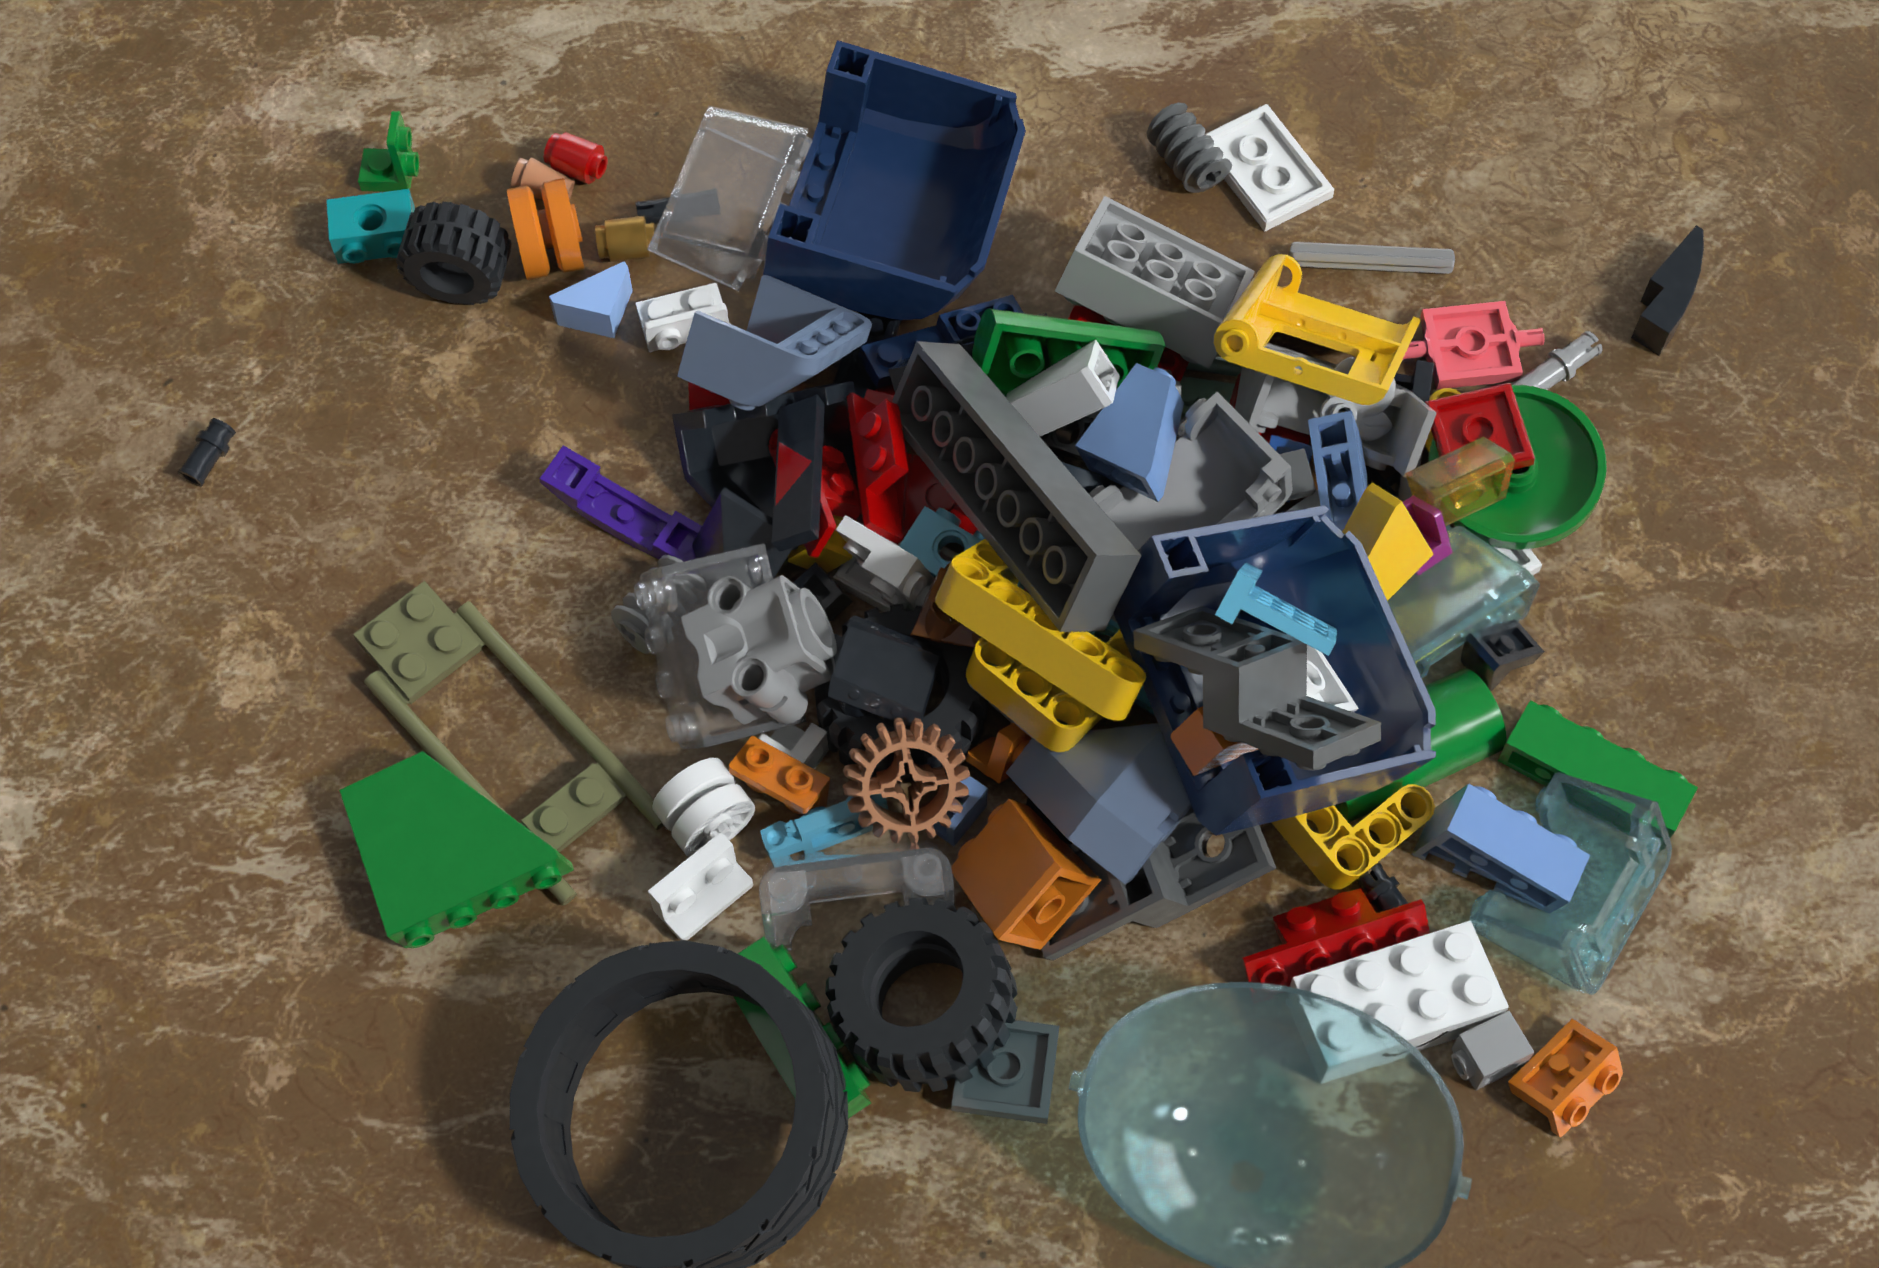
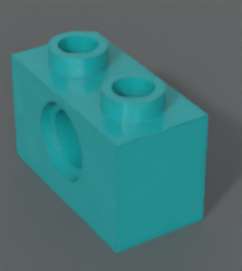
M410 189L326 199L329 241L338 264H356L365 260L387 257L397 258L409 216L415 210Z

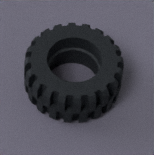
M903 604L890 605V611L879 613V609L876 607L865 611L864 619L910 636L922 606L916 605L915 611L904 610ZM849 621L842 625V637L834 634L837 646V653L834 656L835 664L842 648ZM920 640L943 649L935 680L945 692L944 699L939 706L923 717V733L930 725H938L941 730L939 738L950 734L955 740L952 750L961 749L966 759L968 751L971 750V744H977L983 734L984 721L987 720L988 701L969 686L966 678V669L974 648ZM830 681L814 688L819 727L827 731L828 747L831 752L839 751V759L845 766L857 764L851 759L849 752L852 748L866 750L861 741L863 734L866 733L873 740H876L880 737L876 729L878 723H883L888 733L895 731V728L889 726L884 719L870 712L866 716L859 718L845 715L839 708L838 700L828 697ZM910 748L913 762L921 765L930 764L931 768L942 767L941 762L932 754L921 749ZM894 752L885 756L876 765L871 777H875L876 772L891 766L894 760ZM904 763L905 775H902L900 778L913 779Z
M925 897L910 898L909 905L902 907L898 901L884 905L886 912L877 917L870 913L861 919L860 922L863 927L857 933L850 930L841 941L845 948L843 953L836 952L832 957L829 968L835 977H829L826 980L825 994L830 1000L827 1006L830 1020L837 1029V1034L859 1066L868 1074L874 1073L879 1082L893 1087L899 1081L905 1091L920 1092L922 1084H928L933 1092L944 1090L948 1087L947 1081L957 1078L961 1084L973 1078L970 1070L978 1064L986 1068L995 1059L991 1050L995 1045L1004 1047L1010 1036L1005 1023H1013L1016 1019L1017 1006L1013 999L1018 994L1016 981L1011 972L1012 968L989 926L985 922H979L976 914L966 907H960L956 910L952 901L940 898L935 900L934 905H929ZM927 963H944L962 971L963 981L959 995L953 1005L939 1018L927 1024L913 1027L894 1025L883 1019L882 1007L889 988L899 976L909 969Z

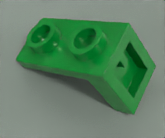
M400 111L391 112L386 141L388 149H363L358 178L361 191L388 192L410 189L412 176L417 177L419 174L418 152H413L411 148V128L405 127Z

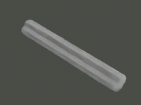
M1293 242L1289 250V256L1294 258L1300 267L1449 274L1452 273L1455 264L1454 251L1451 249Z

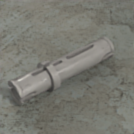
M1585 331L1563 349L1552 350L1547 354L1546 361L1511 385H1527L1548 390L1560 381H1568L1573 378L1579 367L1602 353V345L1597 344L1592 348L1591 345L1599 339L1590 331Z

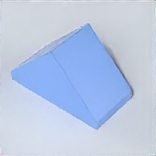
M623 261L550 295V303L557 324L567 328L615 338L633 291L628 266Z

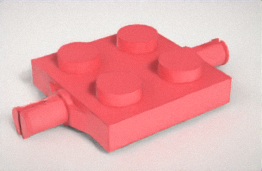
M1505 301L1422 309L1420 319L1424 339L1422 341L1410 342L1403 360L1425 357L1427 362L1434 363L1433 377L1436 390L1515 382L1523 374L1519 358L1520 347L1543 346L1545 338L1542 328L1518 331L1509 318Z

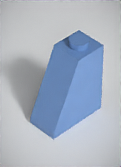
M1136 363L1117 388L1113 403L1100 411L1075 445L1090 471L1105 476L1157 502L1164 495L1184 405L1175 386L1176 380L1171 374L1161 368L1156 367L1152 370Z

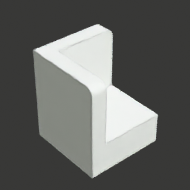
M781 723L771 737L763 733L758 737V739L813 769L818 766L829 751L827 731L813 723L805 732L791 723Z

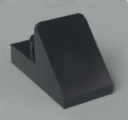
M1516 619L1471 631L1464 639L1461 662L1466 668L1475 672L1484 681L1489 690L1492 691L1511 670L1533 664L1545 651Z

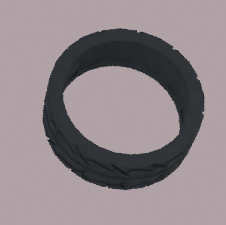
M686 940L649 943V945L631 948L604 958L576 977V982L567 985L541 1013L523 1046L527 1049L519 1057L510 1091V1130H514L511 1136V1143L519 1175L536 1206H542V1214L569 1241L623 1268H747L759 1263L787 1243L786 1241L793 1238L820 1208L837 1175L834 1172L841 1164L849 1128L847 1091L843 1092L846 1087V1081L834 1044L819 1020L814 1017L813 1012L760 964L720 946ZM712 992L736 996L764 1008L781 1031L792 1059L796 1087L793 1125L783 1155L769 1178L740 1209L712 1226L684 1235L646 1237L621 1231L599 1211L583 1187L573 1159L570 1131L573 1102L586 1065L601 1042L623 1020L651 1003L678 994Z

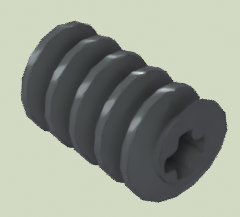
M1174 103L1163 108L1153 118L1147 130V139L1153 146H1156V151L1161 157L1165 158V163L1173 169L1174 175L1182 181V185L1188 192H1204L1216 186L1229 174L1232 169V163L1228 158H1223V151L1219 147H1213V138L1210 135H1205L1206 129L1201 124H1196L1197 118L1192 112H1186L1188 106L1185 103Z

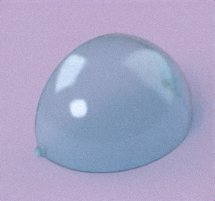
M1251 982L1212 983L1173 991L1146 1002L1121 1018L1097 1045L1087 1069L1085 1068L1083 1072L1074 1070L1071 1075L1069 1090L1076 1091L1079 1097L1078 1127L1081 1143L1087 1160L1104 1189L1133 1220L1148 1232L1178 1251L1215 1268H1399L1420 1255L1437 1238L1447 1221L1453 1200L1456 1201L1457 1197L1468 1199L1472 1179L1462 1176L1463 1171H1460L1464 1150L1463 1128L1454 1099L1441 1076L1430 1062L1397 1032L1374 1017L1323 995L1287 986Z

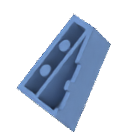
M1467 784L1435 807L1433 816L1427 821L1411 854L1425 860L1428 853L1454 863L1453 873L1466 878L1469 871L1496 881L1495 891L1549 914L1570 902L1590 857L1588 853L1577 848V844L1571 838L1550 832L1538 825L1536 819L1530 814L1511 809L1499 802L1491 791L1483 787L1472 786L1471 784Z

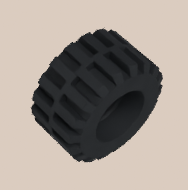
M452 202L426 203V206H418L409 216L396 258L397 269L404 276L403 279L408 284L415 286L416 290L431 296V298L452 304H482L488 302V299L495 298L500 290L512 242L508 238L509 234L506 229L500 227L498 221L486 216V213L480 210L472 209L463 204H453Z

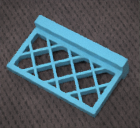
M1246 562L1237 572L1215 615L1233 624L1241 610L1329 656L1336 644L1337 629L1255 586L1262 570Z

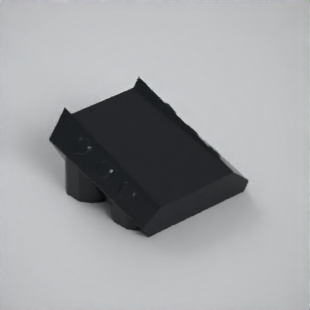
M854 615L849 619V626L830 679L828 697L838 700L839 708L845 715L859 718L866 716L870 712L883 717L886 723L894 727V720L901 718L905 728L911 726L914 718L923 720L943 649Z

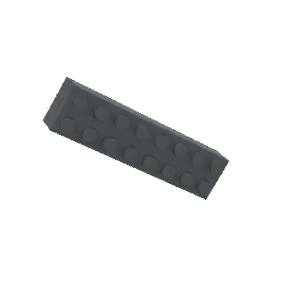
M917 341L892 400L893 403L899 406L903 437L1060 632L1105 631L1142 555L960 344Z

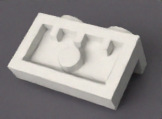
M717 283L636 302L637 313L649 352L671 350L680 344L686 343L694 312L698 310L729 323L725 303L722 302Z
M720 832L649 889L648 893L654 912L680 941H687L753 887V880L736 862L733 844Z

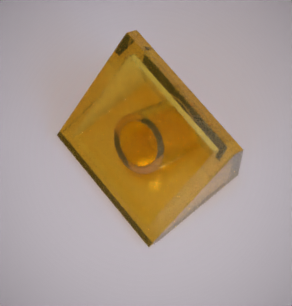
M1482 437L1405 473L1412 496L1414 495L1439 509L1445 526L1506 498L1515 459L1510 452L1489 439Z

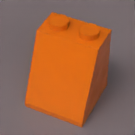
M1008 799L991 812L987 820L988 824L976 838L969 840L961 847L958 852V859L949 870L998 940L1041 950L1098 885L1101 879L1030 806Z

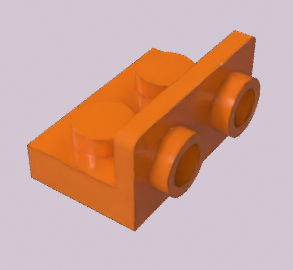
M753 735L729 764L728 771L730 774L744 781L752 790L758 793H766L784 803L790 811L796 814H806L813 808L827 806L830 777Z
M1572 1018L1508 1083L1511 1093L1548 1117L1552 1132L1562 1137L1571 1127H1576L1585 1120L1589 1109L1604 1094L1608 1095L1617 1088L1623 1075L1617 1047Z

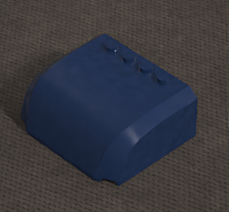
M837 40L826 70L818 124L789 206L780 204L768 236L763 275L771 276L849 310L897 320L923 319L958 299L985 268L1025 136L1023 119H1020L1016 106V93Z
M1325 505L1151 536L1138 550L1142 556L1113 613L1132 660L1146 673V680L1143 684L1144 690L1196 818L1215 836L1298 816L1353 800L1406 776L1436 757V751L1431 750V728L1436 725L1435 707L1362 543L1350 531L1344 534L1325 515L1329 510ZM1247 562L1262 570L1255 586L1337 629L1336 644L1329 656L1324 653L1323 655L1359 708L1354 713L1381 722V741L1360 749L1358 754L1344 756L1327 763L1326 767L1320 770L1300 769L1292 761L1279 756L1264 755L1258 749L1243 753L1232 761L1194 776L1173 743L1171 733L1194 711L1203 707V675L1193 674L1188 671L1187 667L1173 662L1157 661L1154 659V655L1135 649L1134 630L1199 606L1217 611L1237 572ZM1243 610L1237 616L1239 619L1284 633Z

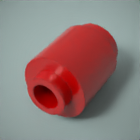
M567 132L562 135L559 133L551 135L544 149V162L551 165L553 170L586 184H591L595 179H600L605 173L608 163L602 145Z

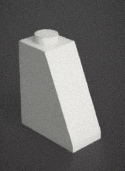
M1095 339L1007 393L1006 398L1040 437L1112 404L1120 375Z

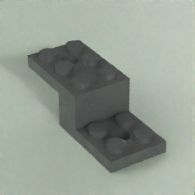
M1199 606L1134 630L1135 649L1154 655V659L1157 661L1173 662L1187 667L1188 671L1193 674L1203 675V728L1223 735L1227 741L1242 742L1258 748L1260 753L1264 755L1279 756L1296 763L1297 767L1304 770L1323 769L1327 763L1344 756L1358 754L1360 749L1381 741V722L1306 696L1307 644L1290 635L1236 618L1233 624L1216 616L1215 610L1204 606Z
M1191 807L1169 837L1158 845L1135 877L1127 884L1117 879L1076 845H1069L1101 881L1041 949L1044 958L1054 961L1131 921L1158 928L1276 869L1260 826L1257 825L1222 834L1225 840L1224 849L1218 856L1210 857L1206 847L1209 838L1214 834L1197 820Z

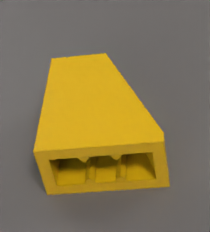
M1371 483L1362 494L1342 532L1346 534L1350 531L1362 543L1388 601L1432 557L1433 552L1403 502L1376 484Z

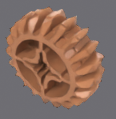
M896 718L894 720L895 731L888 733L885 725L878 723L876 729L880 736L879 738L873 740L870 735L865 733L861 736V741L866 750L863 751L858 748L850 750V757L857 764L844 766V775L851 779V781L843 784V791L845 795L853 797L847 803L850 812H861L858 817L861 827L864 828L873 824L872 832L877 838L882 837L890 829V839L892 843L896 844L901 840L903 832H907L910 842L916 844L919 839L918 831L925 829L929 838L936 836L933 825L937 822L943 827L950 828L952 823L946 813L948 811L953 813L962 812L963 807L961 803L954 797L968 796L969 789L967 785L960 781L967 779L970 776V772L966 766L959 765L965 759V755L961 749L952 750L955 744L954 738L950 734L939 738L941 730L938 725H930L923 733L921 719L914 718L911 722L910 730H906L903 720ZM910 748L921 749L932 754L941 762L942 767L931 768L930 764L921 765L913 762ZM894 752V760L891 766L876 772V776L871 777L876 765L885 756ZM904 763L914 781L910 779L912 785L907 787L908 798L899 781L902 782L900 777L905 775ZM937 785H941L935 797L927 805L919 809L921 797L927 792L937 790ZM881 794L882 798L894 797L898 799L903 813L884 809L870 795Z

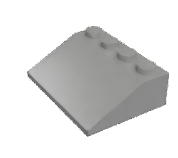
M1104 196L1077 244L1055 292L1063 295L1074 305L1085 306L1103 315L1108 322L1114 325L1158 331L1164 339L1165 347L1179 353L1184 360L1190 363L1201 364L1210 368L1217 355L1213 343L1214 334L1251 282L1255 271Z

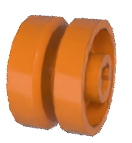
M564 178L543 182L541 192L545 209L537 210L533 190L527 185L507 189L515 234L527 280L548 276L550 265L546 250L552 248L555 251L558 268L564 273L584 269L579 242H583L575 204H570Z

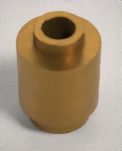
M645 216L605 220V225L595 226L596 243L600 259L610 258V261L613 262L650 257L651 248H657L654 223L646 224Z

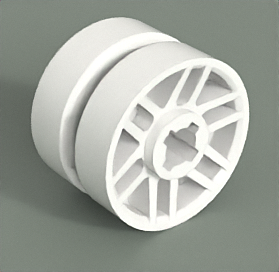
M719 758L704 759L685 768L663 786L653 801V811L663 825L672 831V837L688 857L693 855L720 832L730 841L748 824L755 812L754 803L742 787L735 784V778Z

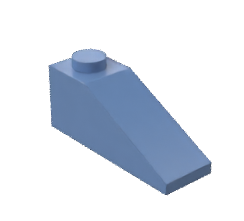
M1351 410L1308 419L1320 506L1325 505L1329 509L1325 515L1341 531H1343L1362 494L1368 487L1361 435Z

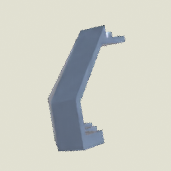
M1158 723L1093 729L1073 748L1065 752L1051 751L1032 738L1006 772L1070 842L1124 884H1127L1135 877L1158 845L1169 837L1192 807Z

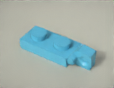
M881 794L870 795L879 806L888 810L886 798H882ZM849 796L846 801L830 807L813 808L804 814L803 817L794 821L790 820L787 823L778 821L761 830L760 833L769 859L773 862L802 850L805 856L852 839L872 831L873 824L864 828L859 825L858 817L861 812H850L847 803L853 797Z

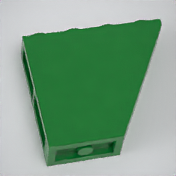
M423 751L339 790L387 937L404 948L425 946L434 940V935L449 928L457 929L468 926L477 919V915L492 908L502 909L509 907L519 900L520 895L535 888L546 889L561 881L563 875L574 871L572 862L555 848Z

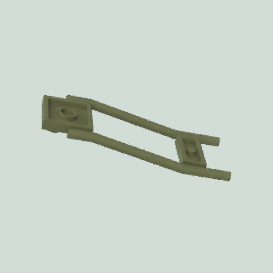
M423 581L353 634L356 642L381 669L370 674L364 681L365 685L431 758L500 809L502 807L407 705L414 703L478 654L483 646L486 645L587 751L597 763H592L521 820L523 826L558 852L565 849L620 805L626 797L630 799L656 830L664 826L653 811L654 799L610 749L499 635L470 601L464 603L456 613H453L432 588ZM563 877L559 883L548 888L563 906L571 902L577 895Z

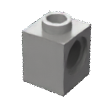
M1510 1011L1504 1012L1459 1034L1451 1048L1453 1051L1451 1058L1456 1071L1462 1079L1470 1080L1475 1091L1521 1069L1534 1054V1050Z

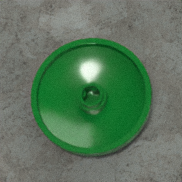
M1511 385L1535 456L1534 465L1447 484L1433 438L1428 458V479L1431 492L1440 510L1453 525L1466 535L1498 548L1534 549L1566 538L1581 527L1590 517L1597 506L1604 487L1607 461L1603 442L1597 429L1585 413L1576 405L1546 389L1527 385Z

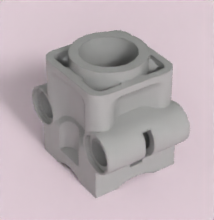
M783 575L753 589L736 577L726 576L720 578L709 589L707 596L708 604L681 617L686 638L695 646L699 656L697 678L703 698L714 705L728 708L732 711L733 717L744 725L767 714L783 724L796 722L807 709L808 698L805 692L830 681L836 666L834 656L837 653L836 640L822 606L808 589L798 588Z

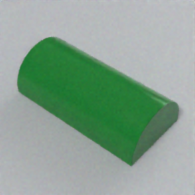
M987 309L983 313L977 327L972 359L1006 397L1007 393L1096 339L1120 375L1118 388L1136 363L1152 370L1158 367L1165 348V342L1158 331Z
M1462 668L1425 685L1436 710V725L1431 728V750L1436 751V757L1406 776L1378 790L1353 800L1336 804V808L1348 823L1371 813L1399 789L1408 784L1426 787L1503 750L1507 741V735L1501 711L1491 691L1475 672L1468 668Z

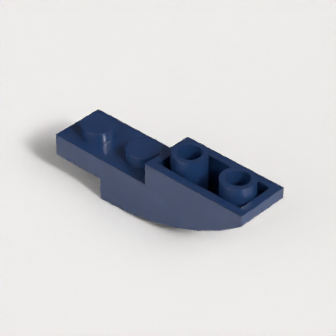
M1013 295L940 314L935 326L863 345L860 347L858 357L875 388L878 389L892 385L888 369L903 359L909 358L917 341L950 343L970 335L975 336L979 321L987 309L1024 312Z

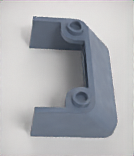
M763 275L747 331L699 310L694 312L677 377L730 399L729 402L739 409L753 410L755 406H762L818 374L867 342L872 322L861 314L771 276Z

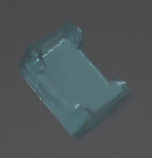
M1450 525L1445 526L1453 553L1421 575L1417 576L1414 574L1388 600V604L1421 678L1427 676L1432 664L1463 645L1465 637L1471 631L1516 619L1518 622L1524 619L1540 587V583L1529 570L1463 526H1456L1454 528Z
M1556 772L1549 785L1541 789L1536 799L1535 808L1536 812L1539 813L1542 827L1554 834H1562L1571 838L1577 844V848L1590 855L1570 902L1549 914L1501 892L1489 890L1484 896H1479L1475 900L1471 909L1470 920L1475 931L1480 936L1570 988L1594 995L1603 985L1669 866L1672 845L1658 802Z

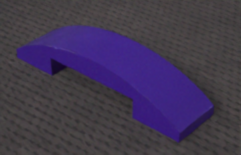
M563 445L540 477V483L571 509L628 545L657 559H660L663 555L676 557L691 567L697 560L692 543L699 533L701 525L677 511L671 516L600 474V466Z

